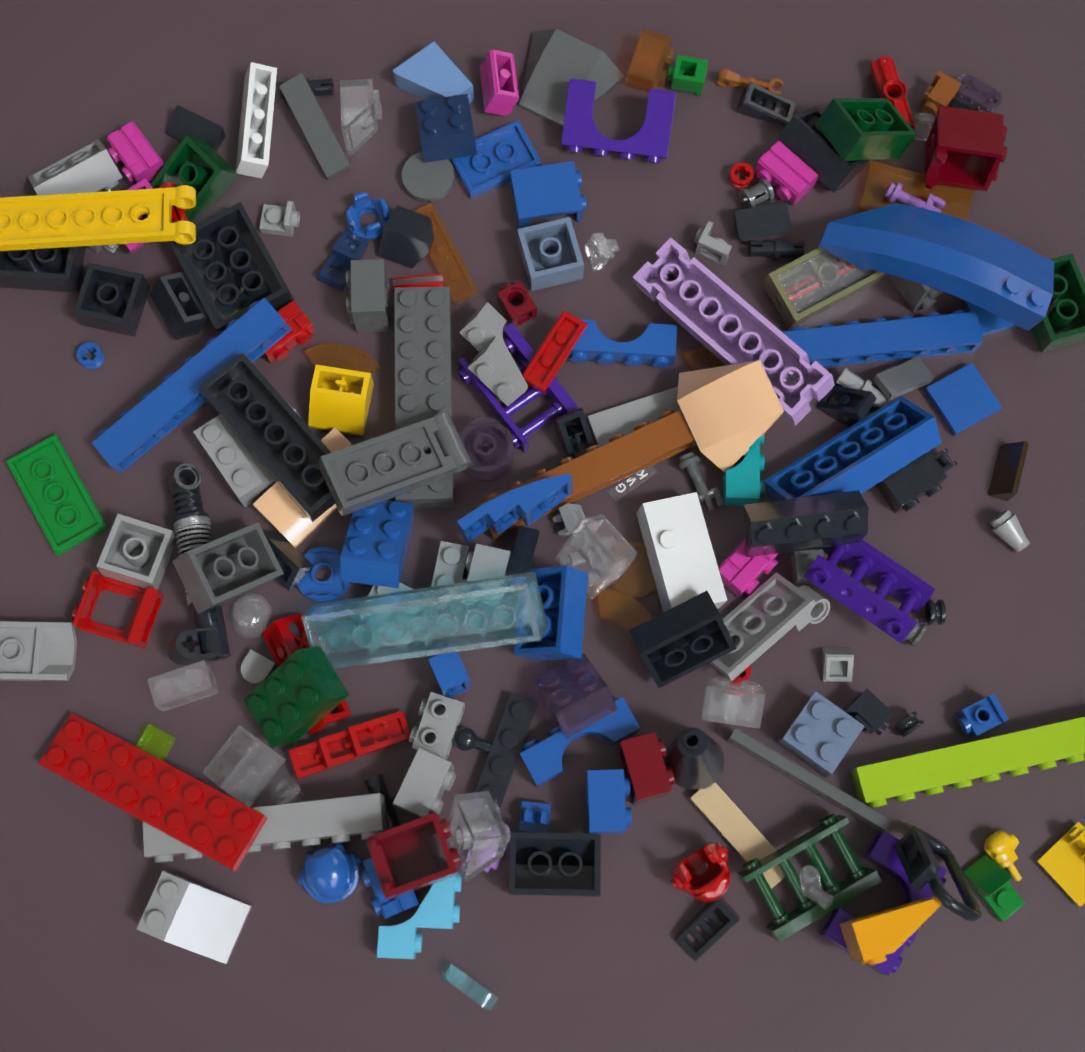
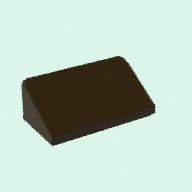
M1028 442L1008 443L999 447L989 488V496L1009 501L1018 493L1029 446Z

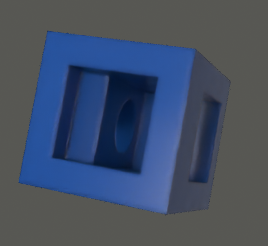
M994 693L956 713L960 729L964 734H968L970 739L1009 720ZM979 711H981L982 715L985 718V721H981L979 719Z

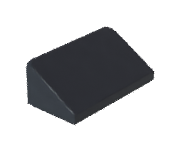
M179 105L174 110L167 130L168 136L180 142L186 135L204 139L215 151L218 150L226 137L222 126Z
M786 201L733 209L735 235L740 241L791 232V222Z
M524 526L518 527L506 570L504 584L506 588H511L529 575L540 533L539 530Z
M266 532L264 534L284 573L276 579L288 591L292 590L311 569L312 563L280 532Z

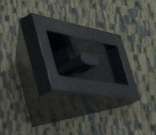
M582 408L556 418L555 432L567 457L578 458L584 455L583 452L586 449L594 446Z

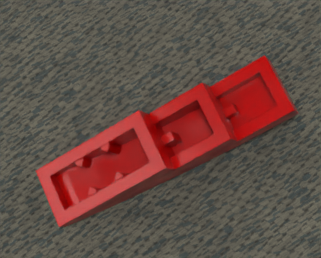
M402 710L348 727L345 731L288 750L287 755L295 779L299 780L409 740L411 732Z

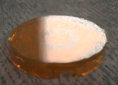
M626 543L612 552L607 561L606 575L609 584L615 592L626 598L637 599L648 596L656 589V581L653 577L647 548L644 543Z

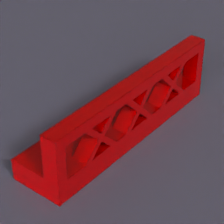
M302 613L275 620L261 633L277 667L297 650L318 646ZM296 623L301 633L300 638L291 633L288 625ZM345 699L337 705L339 713L332 715L329 712L309 730L311 735L320 732L330 723L348 718L352 714Z

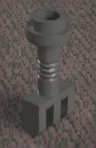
M694 452L681 456L679 458L680 464L678 465L681 470L687 469L697 491L699 502L704 503L708 512L714 510L711 502L712 498L718 508L724 506L718 488L707 489L696 465L701 461L699 456H696Z

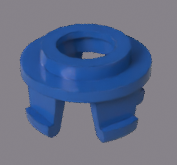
M366 191L354 195V203L346 211V221L349 230L365 240L379 238L383 235L384 227L390 218L386 201L383 198L379 200L369 198ZM366 213H373L379 218V222L368 225L366 228L361 227L359 223L362 215Z

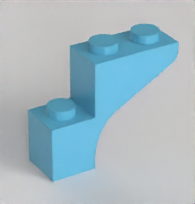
M462 873L433 884L417 912L406 922L394 926H379L377 958L416 959V953H421L422 934H417L418 928L454 929V923H459L460 904H455V892H461Z

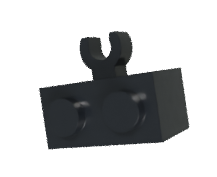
M184 271L159 277L150 296L174 340L198 335L209 316Z

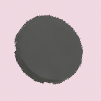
M423 151L411 156L405 162L401 173L404 189L409 196L420 202H423V200L437 202L445 198L454 185V170L449 159L425 163Z

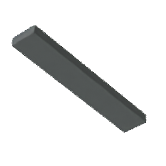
M736 728L730 733L726 740L730 744L876 831H887L891 823L889 818Z

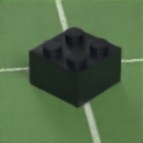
M89 263L73 313L83 326L135 337L150 286L143 274Z

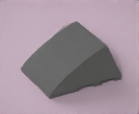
M559 29L533 32L519 107L563 128L570 78L595 81L597 83L595 101L599 97L605 96L607 90L624 79L621 71L602 50Z

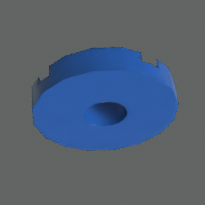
M327 546L315 547L307 551L308 553L304 557L312 563V567L296 584L301 593L311 601L318 603L333 602L342 597L350 587L351 582L341 581V552L336 548ZM325 567L331 570V576L328 580L318 581L316 579V572L320 568Z

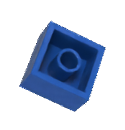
M624 769L587 770L585 775L587 834L623 835L626 832V828H629L632 823L631 807H625V798L630 795V778L624 777Z

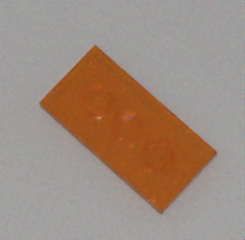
M871 161L858 209L859 212H866L892 204L887 201L888 199L884 197V194L891 182L895 184L899 182L903 184L901 190L917 197V199L925 201L932 194L944 200L945 206L943 209H940L943 214L967 221L974 193L973 189L937 184L935 189L929 190L925 187L924 174ZM898 200L894 201V203L904 204Z

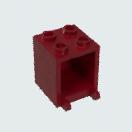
M939 105L925 142V187L933 190L938 184L988 191L991 182L997 180L999 164L1004 163L1007 156V146H1004L1007 135V127L1004 126V115Z
M435 812L365 838L385 899L392 900L459 875L457 868L463 865L457 848H450L447 838L453 836L445 817L440 819V816ZM435 834L439 837L447 861L438 866L428 837Z

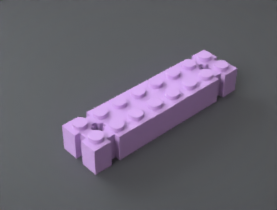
M671 237L656 252L658 260L653 265L647 261L633 276L638 288L652 301L657 299L660 307L725 365L760 360L784 410L782 415L795 426L811 411L809 402L813 398L820 401L835 386L832 374L816 361L810 366L808 355L695 257L690 260L687 251ZM790 381L793 383H796L798 381L796 385H788Z

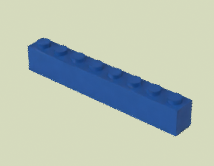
M265 298L252 303L247 310L248 312L239 319L231 321L223 333L207 341L204 349L198 354L188 357L179 370L167 375L162 380L160 386L154 391L144 394L140 399L141 402L134 408L124 411L115 424L103 429L98 434L97 439L92 444L111 468L123 473L204 405L206 401L203 399L198 387L242 352L253 363L292 330Z
M966 310L954 311L948 315L930 313L919 318L907 315L897 320L889 321L885 318L872 320L870 323L850 321L841 326L823 324L812 329L795 327L790 331L782 332L807 353L810 366L816 361L823 368L914 359L917 357L924 358L976 352L983 343L977 312H967Z

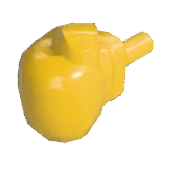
M999 830L987 837L984 849L988 856L1001 868L1007 867L1015 882H1017L1022 877L1013 862L1018 859L1014 850L1018 846L1019 840L1014 834L1008 835L1006 832Z

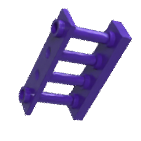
M511 323L503 328V339L510 354L515 353L519 358V365L517 367L521 374H523L536 353ZM463 357L458 359V374L466 385L470 383L508 431L507 438L515 448L520 447L524 453L529 450V441L527 440L529 435L556 416H562L578 409L577 404L556 378H554L545 394L532 387L509 406L506 405L502 408L493 396L495 394L468 369L469 364ZM541 394L543 396L547 394L552 400V406L519 429L510 416Z
M864 540L855 544L822 548L829 555L826 559L818 555L803 577L902 643L917 624V621L909 616L911 610L918 613L932 596L935 588ZM839 560L853 569L850 576L835 566ZM863 576L878 586L875 592L860 583ZM887 593L902 602L899 609L884 599Z

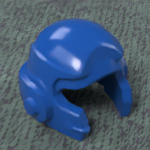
M343 842L334 843L336 847L324 848L315 853L312 851H306L304 869L300 870L298 881L300 885L304 886L307 893L317 901L323 903L341 901L352 894L358 886L360 865L362 864L361 858L354 852H349Z

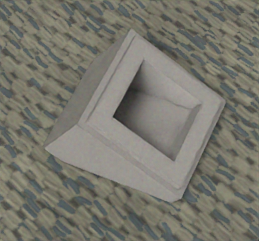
M822 647L823 682H852L854 654L851 648Z

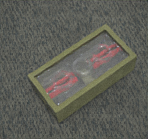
M819 247L769 273L761 284L789 330L879 282L887 273L872 269L865 271Z

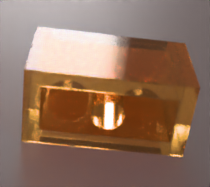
M642 29L627 73L626 87L649 93V89L658 90L659 85L664 86L668 73L664 69L666 63H672L675 49L671 48L673 37Z

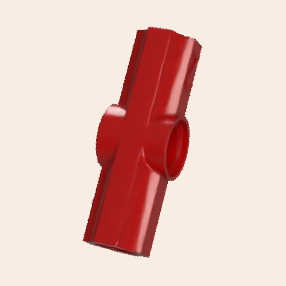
M888 55L879 57L871 62L869 66L879 98H888L914 130L915 124L905 97L907 88L899 79L893 58H889Z

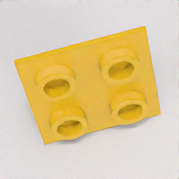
M1077 822L1037 862L1068 896L1081 907L1085 903V828L1080 822Z

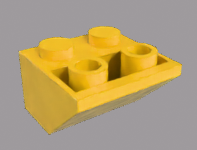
M316 364L310 389L309 428L331 431L335 427L340 433L364 436L374 388L371 373Z

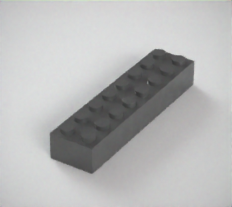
M450 287L394 288L395 430L444 412H448L453 421ZM452 473L450 477L396 496V501L414 503V508L454 507V474Z

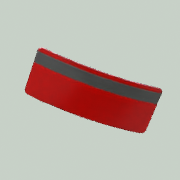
M442 274L392 279L393 295L394 288L444 287Z

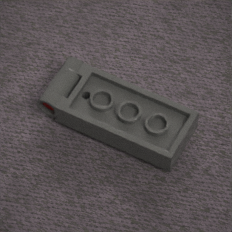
M444 412L421 422L321 456L318 466L340 515L344 516L452 476V473L464 471L472 465V461L450 414Z

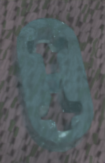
M453 964L450 965L443 976L449 983L488 1011H491L499 999L495 994Z

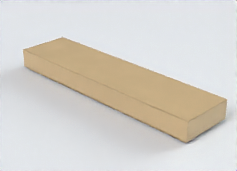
M716 782L709 788L698 790L690 798L692 803L746 863L755 858L761 860L776 851ZM779 865L763 873L771 889L785 877Z

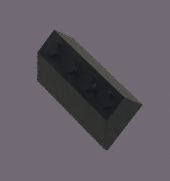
M859 490L744 505L746 557L860 543L868 533V506Z

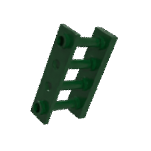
M835 813L827 815L819 821L820 825L761 860L755 858L748 861L742 866L744 870L737 873L738 877L746 883L753 879L773 916L771 920L773 923L766 926L771 937L776 941L780 942L882 882L876 870L868 867L864 868V866L860 867L840 828L850 823L847 817L836 816ZM830 835L850 872L848 874L849 878L841 883L834 881L814 844ZM802 850L807 854L824 885V893L815 898L813 896L809 897L789 860L790 857ZM776 865H779L799 902L797 904L798 908L790 913L783 911L763 874Z

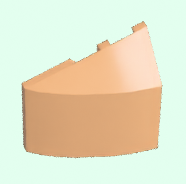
M760 360L679 373L677 402L700 452L724 473L726 470L733 468L738 459L749 451V447L784 413Z

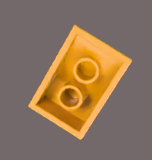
M936 897L924 898L840 923L851 960L861 961L862 965H874L886 961L885 955L895 952L942 904Z

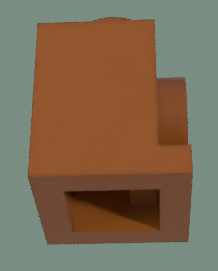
M938 71L932 84L929 85L922 97L926 100L922 106L923 113L935 118L939 105L949 107L962 83Z

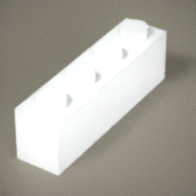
M253 62L250 63L244 79L236 172L262 179L269 163L277 68Z

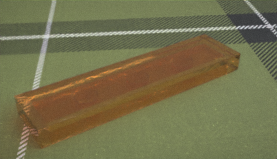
M433 203L415 210V212L432 219L435 239L428 256L437 273L443 275L444 286L450 287L451 300L454 306L478 296L479 291Z

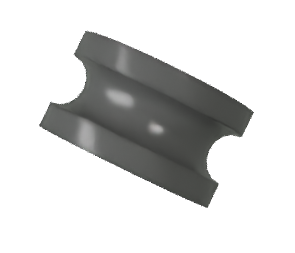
M914 618L917 621L916 626L903 640H909L911 642L910 645L913 647L919 642L928 627L926 624H919L917 618Z

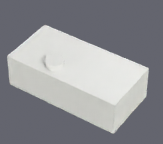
M697 492L643 503L636 515L663 613L705 591H708L716 608L719 609L727 601V597Z

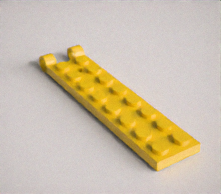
M181 185L173 188L0 198V251L161 241L192 244L196 241L195 224L189 221L171 223L172 205L180 209L195 207L196 190L191 186ZM142 214L148 215L144 220L138 219Z

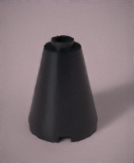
M692 727L683 730L667 750L666 768L671 767L675 783L687 790L709 788L719 780L723 772L724 754L720 745L698 728Z

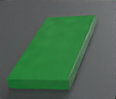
M57 434L6 460L10 471L57 556L109 529Z

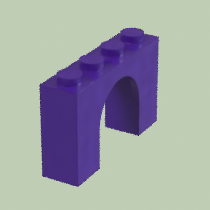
M569 79L561 143L563 146H567L566 151L582 153L583 148L593 149V154L608 156L610 151L619 153V158L632 160L635 159V155L646 156L645 161L661 163V158H667L676 92L649 89L646 117L642 128L628 139L613 140L600 133L594 124L593 109L597 83L595 81Z
M885 830L877 832L863 858L886 871L897 880L903 891L904 904L933 897L934 894L928 883L921 890L910 885L894 848L899 839ZM939 865L938 876L944 886L946 883L944 875L947 869ZM840 908L834 909L819 935L849 954L840 923L856 918ZM917 931L895 952L886 954V961L874 965H866L881 975L889 976L891 972L895 973L903 960L900 954L905 945L909 947L913 943Z

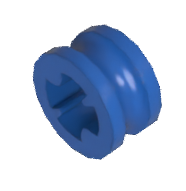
M84 343L77 350V359L86 369L94 370L104 363L105 355L95 343ZM90 352L94 353L96 357L91 360L85 355Z

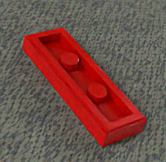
M563 310L522 374L529 386L544 394L546 393L586 330L587 323Z

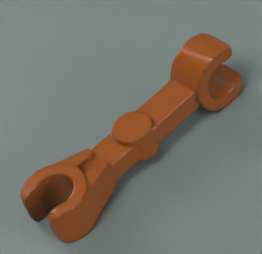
M729 69L720 70L717 79V85L720 87H746L749 82H752L781 96V91L772 89V87L782 88L783 81L775 78L768 83L755 80L752 77H740V75Z

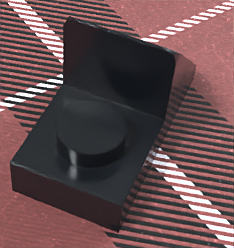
M834 386L819 401L817 408L849 428L856 424L858 420L863 421L877 398L870 391Z

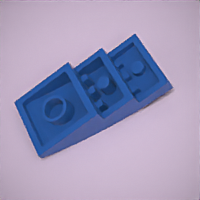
M564 474L538 480L510 490L482 504L457 521L461 535L469 544L490 527H492L497 535L501 534L519 519H522L526 526L529 527L573 493L572 477L570 474Z

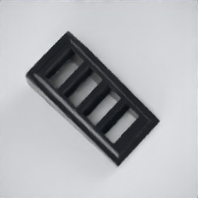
M749 82L741 94L736 112L786 127L792 119L796 103ZM760 101L764 102L763 106L759 105ZM771 104L775 105L773 111L769 110ZM781 107L785 108L783 116L779 114Z
M720 897L715 901H711L675 937V940L697 961L739 921L740 916ZM717 907L728 918L725 922L714 912ZM707 916L719 927L716 931L705 920ZM698 925L710 935L708 939L696 929ZM689 933L702 944L699 948L687 937Z

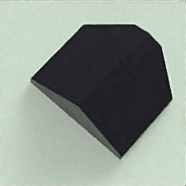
M397 205L384 227L378 256L413 269L417 263L429 254L435 239L431 217Z

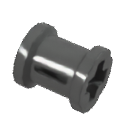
M762 178L758 181V184L751 188L741 189L739 196L744 207H751L766 200H773L774 191L768 180Z

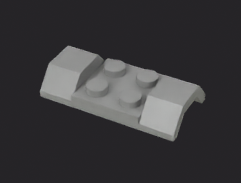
M0 621V681H69L75 670L77 637L75 627L72 625L73 623Z

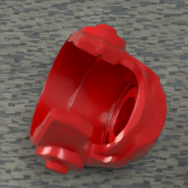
M717 842L707 843L673 867L670 874L672 878L670 882L675 889L684 890L695 900L711 902L719 899L730 886L731 873L727 863L728 850L724 845H720Z

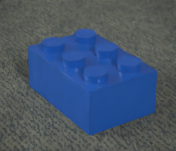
M385 500L353 512L340 556L341 581L399 589L414 527V503Z
M568 565L530 569L529 575L520 581L514 655L535 662L581 659L588 573Z

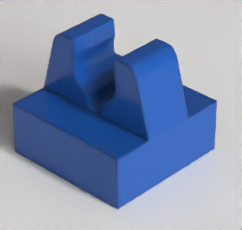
M522 801L518 832L548 833L551 804Z

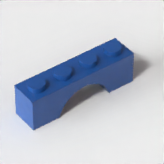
M580 319L587 323V328L567 358L574 363H584L587 360L597 361L603 365L620 362L628 366H640L641 364H652L656 368L673 366L676 356L677 325L649 323L646 331L637 339L629 342H616L608 339L599 331L595 320Z
M611 697L599 704L601 709L593 714H590L589 710L574 718L575 723L565 728L564 725H560L548 732L549 738L541 742L538 739H534L522 747L524 751L520 753V758L536 788L562 774L563 753L567 746L575 739L592 735L601 737L610 744L615 745L639 731L640 727L623 697L618 700Z

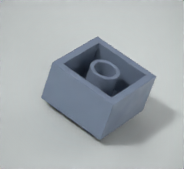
M570 217L517 229V243L531 291L583 279L584 262Z
M815 691L808 697L777 743L818 773L827 777L837 768L864 728V725Z

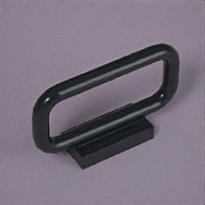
M913 826L894 846L910 885L921 890L928 883L934 896L948 910L969 922L979 921L982 915L980 907L951 850L934 836ZM932 850L943 859L963 903L953 898L944 888L938 876L940 867Z

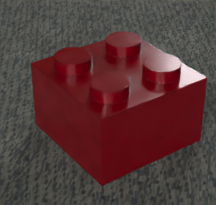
M653 732L620 741L617 750L625 777L630 778V795L633 805L667 796L672 791V785H675V779L671 767L666 768L663 759L667 753L663 739H657L656 733Z

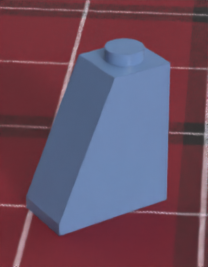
M432 42L393 70L394 83L397 88L423 100L468 94L470 105L474 99L473 84L435 42Z

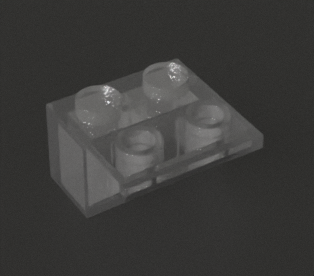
M601 513L578 521L555 560L561 566L568 565L588 573L586 595L589 599H593L626 572L636 557L637 552Z
M239 725L202 773L237 801L251 807L286 759Z

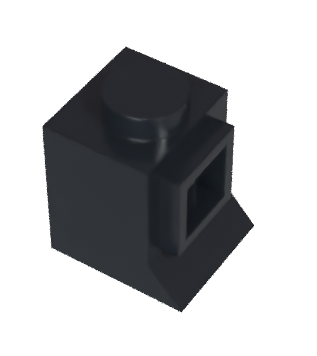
M868 688L861 692L844 710V712L864 725L862 731L865 734L875 732L877 735H881L891 723L887 719L893 714Z

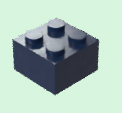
M468 94L415 102L425 163L477 155Z

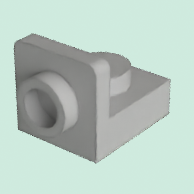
M288 201L287 207L264 204L259 229L264 234L293 237L294 227H298L300 223V212L296 211L293 201Z
M708 221L705 229L700 227L695 236L694 243L697 244L695 254L724 267L732 246L728 245L721 238L710 237L714 223Z

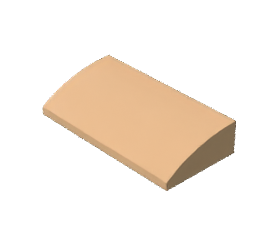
M335 427L321 440L331 453L352 446ZM277 482L253 504L256 510L295 548L337 509L336 504H334L312 523Z

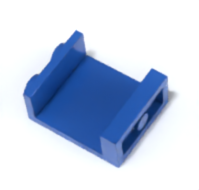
M574 161L510 170V183L519 229L529 227L530 219L575 213L577 222L582 221V213L587 210L585 195H580L579 187H582L580 170L575 171Z

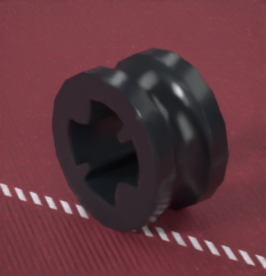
M938 599L936 603L932 600H927L925 603V619L928 625H933L934 622H937L938 625H944L946 608L942 599Z
M916 711L894 725L896 729L902 730L901 736L903 738L924 723L923 720L917 719L916 715L918 713Z

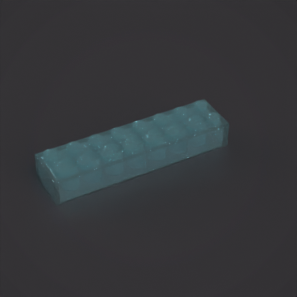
M535 572L314 604L302 616L310 648L320 646L334 669L540 641L548 628Z

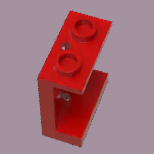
M92 571L90 578L88 577L83 584L82 593L84 595L82 600L73 610L72 625L87 633L145 649L164 595L157 589L151 587L141 588L101 576L98 572ZM102 591H110L136 600V606L130 623L125 630H119L92 621L91 617Z

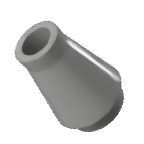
M1008 509L989 522L993 527L991 530L1011 546L1016 553L1030 544L1015 513L1011 514Z

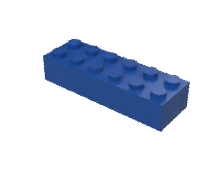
M899 396L864 418L863 421L857 422L764 480L770 500L778 501L859 490L862 494L942 443L935 416L906 398Z

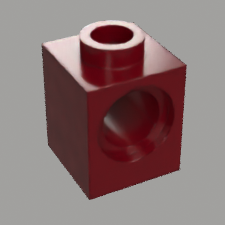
M522 281L515 284L508 283L497 292L498 305L509 324L512 323L518 328L537 318V306ZM512 300H520L522 304L512 306L510 302Z

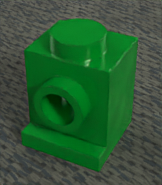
M677 55L676 64L670 65L667 81H672L671 89L697 93L696 96L701 97L708 60Z

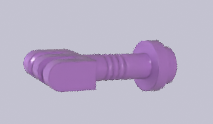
M891 182L884 194V197L888 199L887 201L892 204L895 200H898L909 206L925 208L942 213L940 209H943L945 206L944 200L932 194L925 201L917 199V197L901 190L903 184L899 182L896 184Z

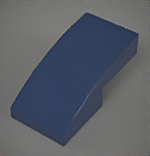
M344 230L332 247L331 257L318 273V280L337 290L343 291L346 286V271L351 270V260L362 259L369 241Z

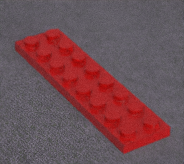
M73 713L70 714L38 763L45 769L234 872L237 871L268 819L262 813Z

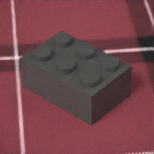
M259 522L189 550L172 561L198 614L267 584L284 574Z

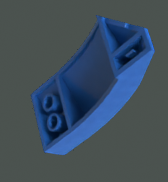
M893 203L831 221L827 224L818 247L865 271L872 269L941 290L975 304L1027 331L1045 318L1053 296L1054 261L984 227L925 208Z

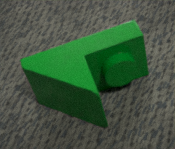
M986 854L962 871L967 881L999 922H1003L1026 904L1009 883L1013 879L1012 876Z

